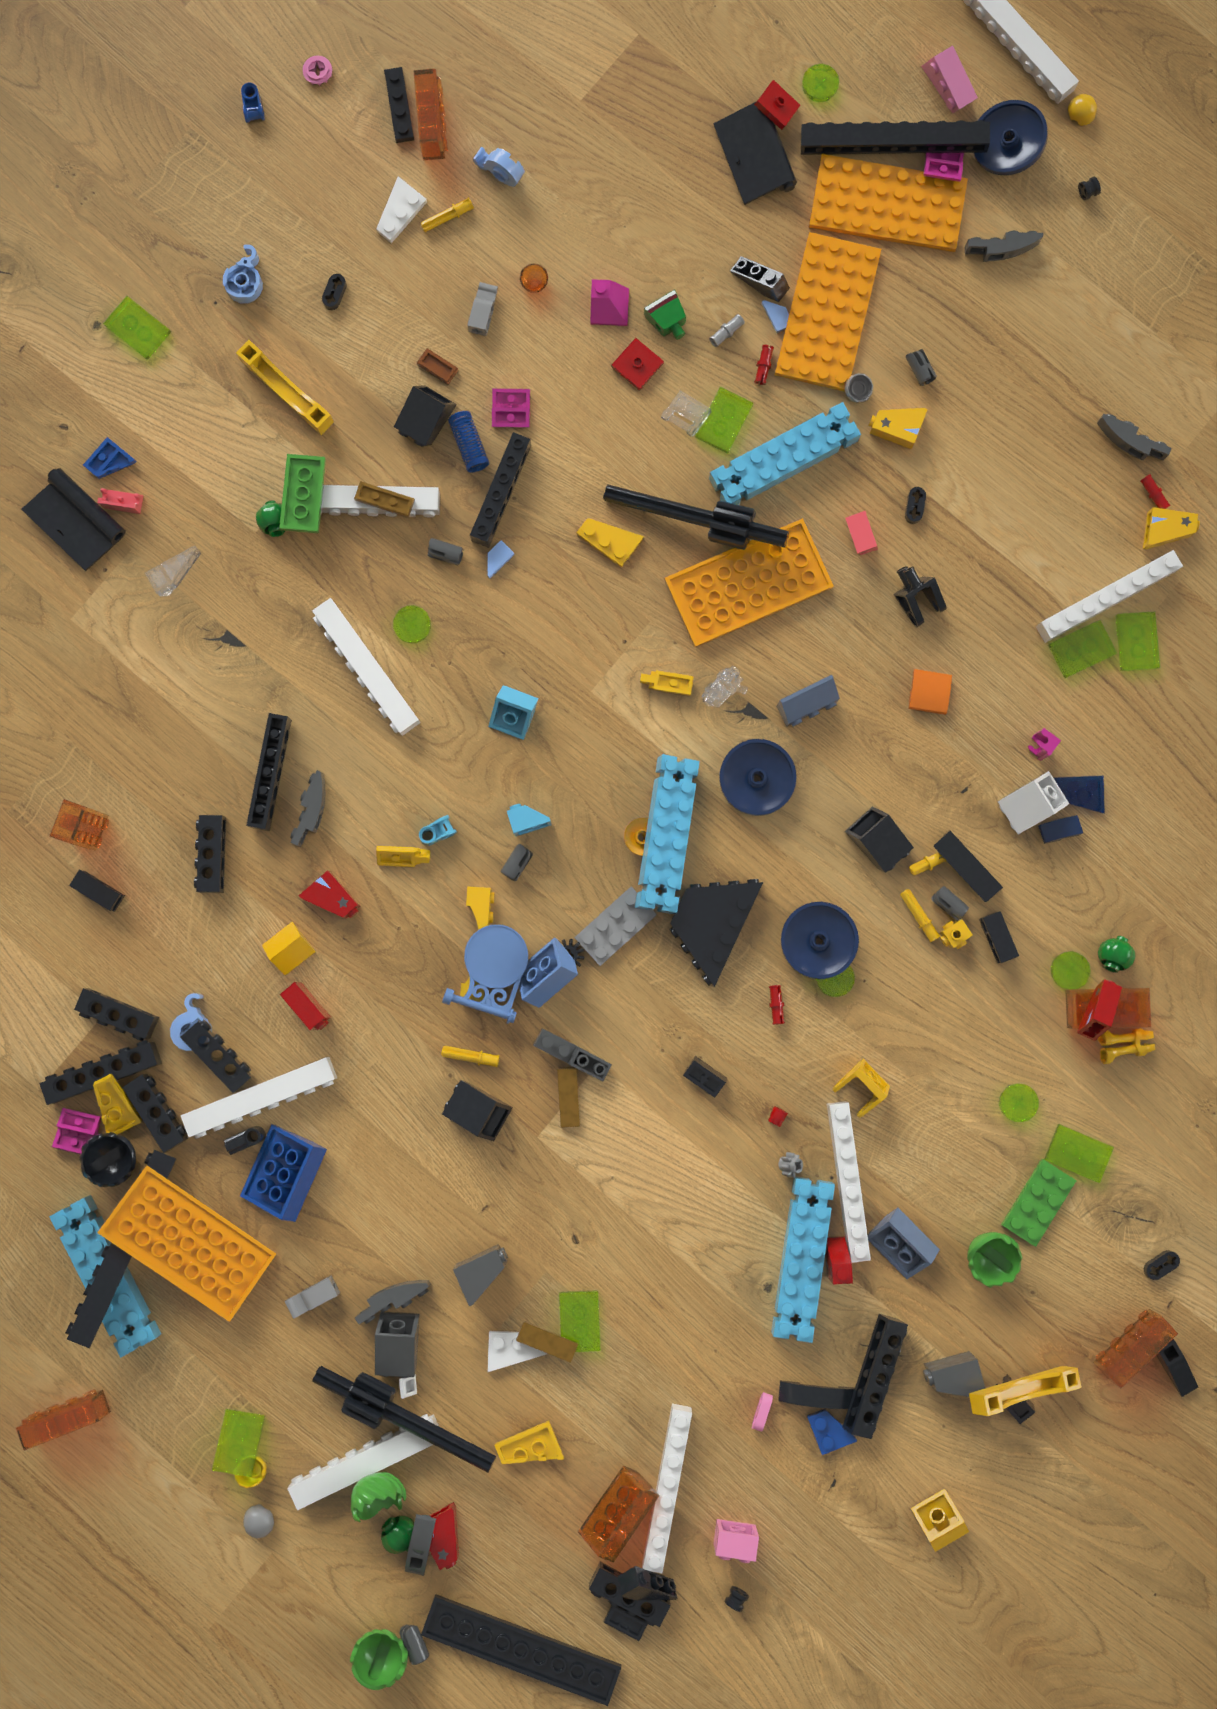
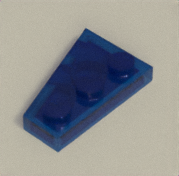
M1104 775L1053 777L1069 804L1105 814Z

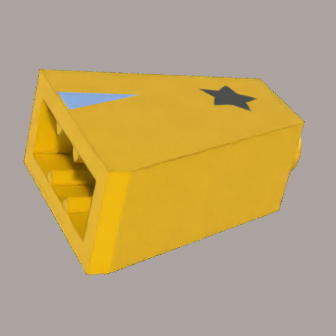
M928 409L879 410L876 416L872 415L868 425L872 427L869 434L912 449Z
M1153 507L1147 512L1143 549L1147 550L1191 537L1198 531L1200 526L1198 514Z

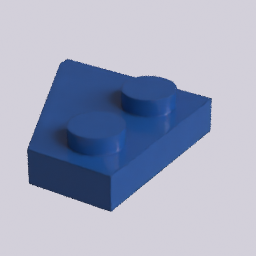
M107 437L83 466L100 479L131 466L137 461Z
M826 1409L807 1415L822 1455L857 1442L856 1437L842 1428L843 1425Z

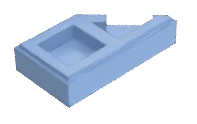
M766 300L762 301V305L776 333L785 330L789 317L786 307Z
M502 540L488 552L489 578L496 574L515 555Z

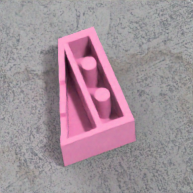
M953 46L934 56L921 66L952 113L978 98Z

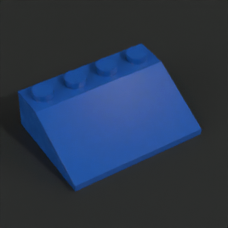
M271 1124L240 1196L281 1220L296 1222L327 1149L313 1141Z

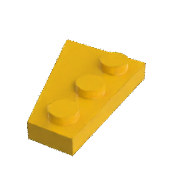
M587 518L576 532V535L621 568L644 539L642 535Z
M112 1073L94 1082L93 1087L106 1133L113 1132L119 1134L142 1122L141 1116Z
M550 1420L499 1441L494 1445L502 1464L524 1463L537 1460L546 1461L550 1459L564 1460V1455Z

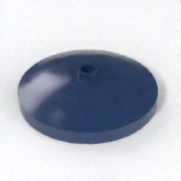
M1022 100L1003 101L989 108L978 119L990 122V145L986 153L973 154L979 165L990 173L1004 176L1020 173L1031 167L1045 150L1048 140L1047 123L1042 112L1029 102Z
M765 739L747 740L732 748L724 758L719 774L721 791L729 804L738 811L752 816L768 815L782 808L791 798L797 778L794 762L786 750L778 744ZM754 776H759L760 781L755 782Z
M811 902L802 905L788 917L782 929L781 948L786 961L795 971L808 978L828 979L837 976L850 966L858 951L859 936L854 921L846 911L832 903ZM816 938H820L822 940V944L817 945L815 943Z

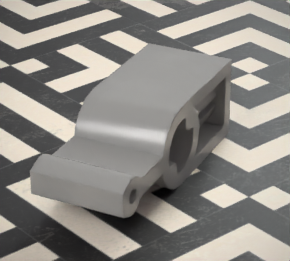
M479 283L467 325L469 332L487 336L498 286Z
M331 1275L284 1302L294 1319L338 1296L340 1291Z

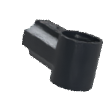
M260 1126L251 1127L225 1139V1148L230 1155H233L259 1144L265 1139V1131ZM252 1131L257 1132V1141L251 1138Z

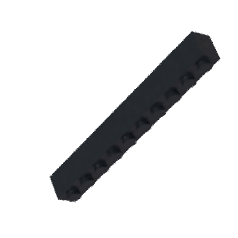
M963 120L956 122L920 121L918 123H909L907 121L890 123L888 121L881 123L845 122L843 124H834L832 122L815 124L809 122L801 125V155L986 153L990 145V122L983 120L975 122H965Z
M154 1150L153 1153H148L144 1163L168 1179L176 1158ZM112 1242L110 1246H105L101 1255L104 1258L101 1266L96 1265L92 1274L95 1279L92 1285L88 1283L83 1293L86 1296L83 1304H78L74 1313L78 1316L74 1323L70 1322L65 1334H68L67 1340L90 1348L132 1257Z

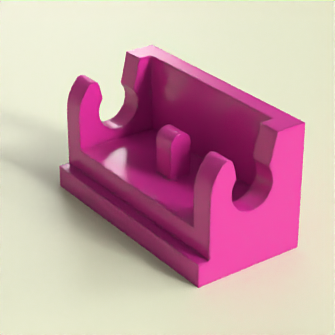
M1043 728L1032 736V739L1039 746L1038 749H1034L1031 745L1028 746V749L1038 757L1039 761H1042L1052 754L1061 740Z

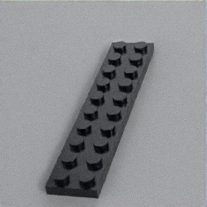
M435 1594L421 1636L606 1706L610 1702L622 1667L617 1662Z

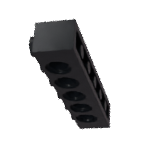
M512 433L470 533L472 542L487 548L490 547L531 449L530 438Z
M268 714L246 826L253 829L270 831L292 722L288 716Z
M148 1040L137 1043L136 1048L130 1049V1047L118 1050L119 1054L112 1056L110 1053L101 1056V1061L94 1063L91 1060L82 1063V1068L75 1070V1067L64 1070L63 1075L57 1076L53 1074L45 1077V1081L39 1084L46 1105L55 1104L93 1090L95 1081L111 1073L117 1081L162 1064L155 1042L148 1043ZM135 1053L141 1056L139 1063H136L133 1059ZM118 1059L122 1062V1068L120 1070H118L115 1066V1063ZM100 1066L104 1069L102 1077L97 1074V1069ZM81 1073H83L86 1077L84 1083H81L79 1081V1075ZM62 1080H65L67 1083L66 1090L61 1088Z
M883 1314L878 1315L842 1426L852 1435L872 1439L873 1433L876 1430V1424L882 1411L890 1380L895 1371V1365L901 1352L904 1337L907 1334L908 1324L897 1318Z

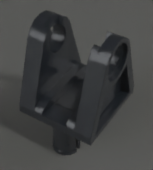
M905 566L896 572L904 586L894 596L915 627H919L924 623V618L915 599L917 592L920 590L923 591L936 612H943L947 609L935 577L922 576L919 578L914 566L909 568Z

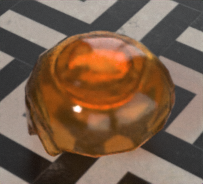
M529 264L521 270L520 282L526 291L538 293L548 284L549 276L546 269L540 264Z

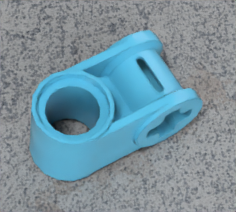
M449 815L437 819L420 830L419 838L423 844L430 846L457 833L449 821ZM427 831L433 833V838L429 841L423 839V834Z

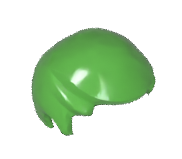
M998 1232L980 1234L973 1239L968 1248V1267L974 1279L989 1288L1002 1286L1004 1282L1012 1283L1021 1270V1260L1023 1257L1019 1245L1006 1234Z
M387 1472L373 1473L361 1478L354 1486L351 1494L353 1519L357 1522L370 1519L382 1508L388 1510L393 1504L399 1510L402 1509V1498L404 1501L406 1500V1490L401 1481L393 1474Z
M374 1629L371 1632L365 1633L357 1640L350 1656L354 1677L362 1686L371 1690L391 1687L396 1681L400 1680L405 1672L408 1661V1651L404 1647L402 1639L397 1638L393 1632L387 1629Z

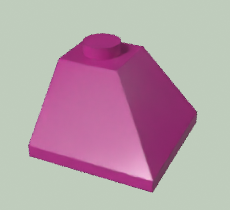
M592 279L590 325L628 326L629 288L611 280Z

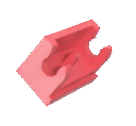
M104 488L100 489L102 498H98L97 503L103 509L136 514L141 513L143 495Z
M863 511L846 517L845 519L857 554L863 555L878 550L866 512Z

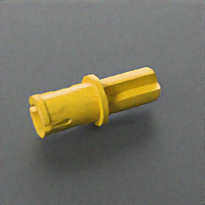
M938 852L929 857L925 856L923 860L910 865L909 871L913 876H916L926 870L931 871L933 867L947 861L944 857L939 859L942 855Z

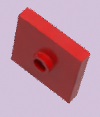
M775 80L771 81L754 104L781 130H783L801 106Z
M635 338L612 363L611 367L640 391L664 364V361L640 340Z

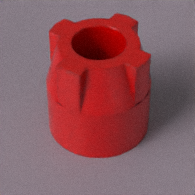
M774 1106L768 1120L781 1127L788 1113Z

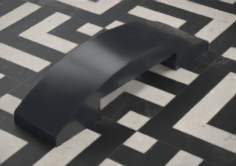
M780 1380L778 1401L808 1407L848 1409L855 1388L800 1384V1382Z

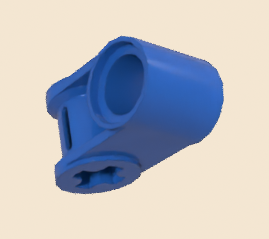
M250 82L245 83L241 88L246 123L258 119L264 121L265 114L257 86ZM255 93L253 96L248 97L249 94Z

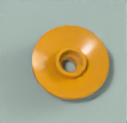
M648 818L634 819L627 825L624 832V841L627 848L639 856H643ZM639 834L643 835L642 841L638 839Z

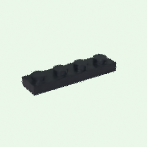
M402 67L385 69L384 74L396 143L413 141L414 135Z

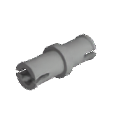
M736 314L727 324L721 325V329L709 338L711 344L714 347H718L726 338H731L733 332L745 324L744 319L739 314Z

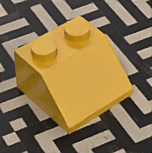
M945 1489L911 1508L935 1552L969 1533L964 1520Z

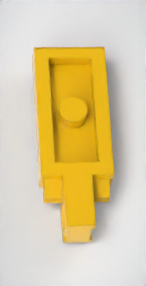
M656 670V672L651 671V675L641 673L640 683L648 684L649 689L691 696L694 676Z
M377 846L376 848L378 866L415 867L420 863H430V850L393 846Z

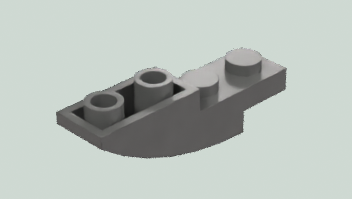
M1013 230L1006 232L1003 239L997 237L990 239L974 237L968 239L965 245V254L983 255V262L1013 258L1039 245L1043 238V233H1037V231L1024 233Z
M1103 414L1097 422L1104 434L1115 445L1140 460H1144L1148 455L1164 460L1171 452L1172 448L1168 447L1164 442H1155L1146 435H1137L1139 427L1134 426L1130 421H1121L1114 415Z
M318 770L311 775L308 782L310 784L308 790H304L300 797V801H302L300 805L307 809L302 811L299 817L300 824L298 828H294L290 836L292 839L290 843L299 847L302 846L309 830L314 833L317 832L324 811L326 796L324 774Z
M543 1028L533 1046L602 1082L612 1066L609 1062Z
M407 1281L378 1291L367 1299L370 1306L357 1314L355 1320L358 1324L362 1322L367 1324L375 1318L374 1314L378 1311L383 1313L391 1308L392 1305L390 1303L396 1309L400 1306L402 1308L407 1307L413 1302L411 1300L416 1295L421 1297L429 1291L430 1281Z
M416 1514L405 1572L424 1576L436 1518H431L429 1515Z

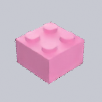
M717 1519L713 1542L716 1556L723 1560L734 1558L739 1559L743 1563L756 1562L759 1541L756 1525Z

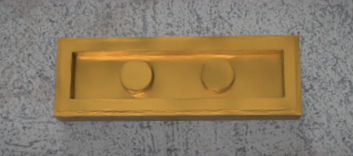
M360 481L354 497L355 501L408 518L415 501L414 498Z
M577 1068L557 1069L561 1128L580 1127Z
M523 1321L516 1341L570 1363L578 1346V1343L525 1321Z

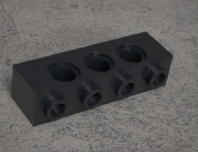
M199 815V820H196L198 839L195 841V849L198 850V858H195L194 862L195 869H197V877L194 878V888L199 893H224L226 817L223 815ZM213 830L214 837L208 840L206 834L208 831ZM209 849H212L214 853L211 859L206 858V852ZM211 868L213 875L210 878H206L205 872Z
M83 988L74 1010L80 1012L79 1016L87 1019L93 1017L97 1019L98 1024L108 1026V1024L115 1026L114 1030L124 1034L126 1031L132 1033V1037L140 1041L151 1038L159 1019L156 1015L90 988ZM97 1003H100L102 1006L100 1013H97L95 1010ZM115 1010H117L120 1014L118 1020H114L113 1018V1012ZM133 1017H135L138 1022L135 1028H133L130 1024V1021Z
M197 1018L180 1033V1038L234 1093L251 1078V1069L244 1061L241 1063L237 1059L238 1055L232 1048H226L223 1044L225 1041L219 1034L214 1035L210 1031L211 1026L207 1021H201ZM201 1036H206L209 1038V1042L201 1044L198 1039ZM215 1050H220L223 1053L219 1058H214L211 1054ZM228 1064H233L236 1069L228 1072L225 1070V1067Z
M142 1074L122 1088L162 1152L166 1153L187 1140V1132L185 1127L177 1122L175 1111L167 1106L165 1095L155 1087L157 1085L155 1079L151 1075ZM146 1090L150 1093L148 1101L143 1098V1093ZM155 1107H158L161 1111L159 1117H156L153 1113ZM166 1123H168L171 1126V1132L169 1134L164 1131V1125Z
M599 1562L589 1582L591 1593L598 1598L603 1597L609 1600L608 1602L614 1607L618 1608L620 1606L626 1609V1612L633 1617L639 1616L643 1618L644 1622L650 1626L656 1625L660 1627L671 1606L670 1600H632L621 1596L618 1576L622 1573ZM613 1583L616 1585V1588L609 1590L606 1588V1585ZM644 1602H649L652 1606L645 1609L641 1605Z

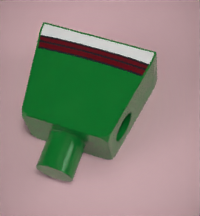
M675 290L644 308L645 318L663 337L672 332L675 339L678 340L686 334L681 327L686 323V315Z

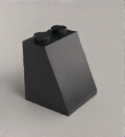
M426 385L413 386L394 428L399 430L398 433L400 435L413 438L414 443L421 447L432 445L457 404Z
M873 806L844 831L877 869L884 873L892 870L896 863L902 858L907 857L914 848L890 815Z
M460 1080L455 1086L450 1100L446 1102L442 1115L475 1136L494 1142L513 1107L478 1087Z

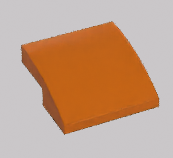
M914 669L909 709L946 715L952 675Z

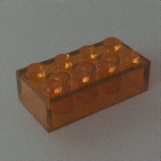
M436 69L414 70L418 133L423 161L445 159L448 143L446 139L447 129L444 118L445 106L443 104L444 93L441 76H437Z
M64 799L50 837L96 851L102 843L101 836L103 830H106L108 827L109 815Z
M1122 988L1111 1028L1151 1027L1150 988ZM1095 989L1065 990L1067 1028H1079Z
M1151 1309L1141 1312L1138 1316L1139 1319L1134 1324H1129L1120 1337L1114 1338L1110 1342V1347L1098 1353L1096 1360L1093 1362L1120 1389L1178 1335L1174 1328L1160 1314Z
M93 1389L84 1393L79 1398L75 1396L66 1400L61 1405L57 1403L46 1408L47 1410L41 1413L37 1411L28 1415L27 1418L21 1420L22 1424L16 1427L25 1451L99 1422L111 1411L103 1389L97 1392Z
M623 1465L578 1530V1533L598 1557L614 1563L660 1495L638 1471Z

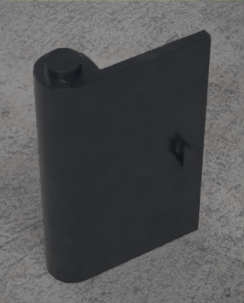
M756 102L713 123L744 205L778 188L781 191L789 192L797 184L776 126L754 105Z
M61 468L53 469L48 474L49 484L21 510L84 571H87L123 538L126 530Z

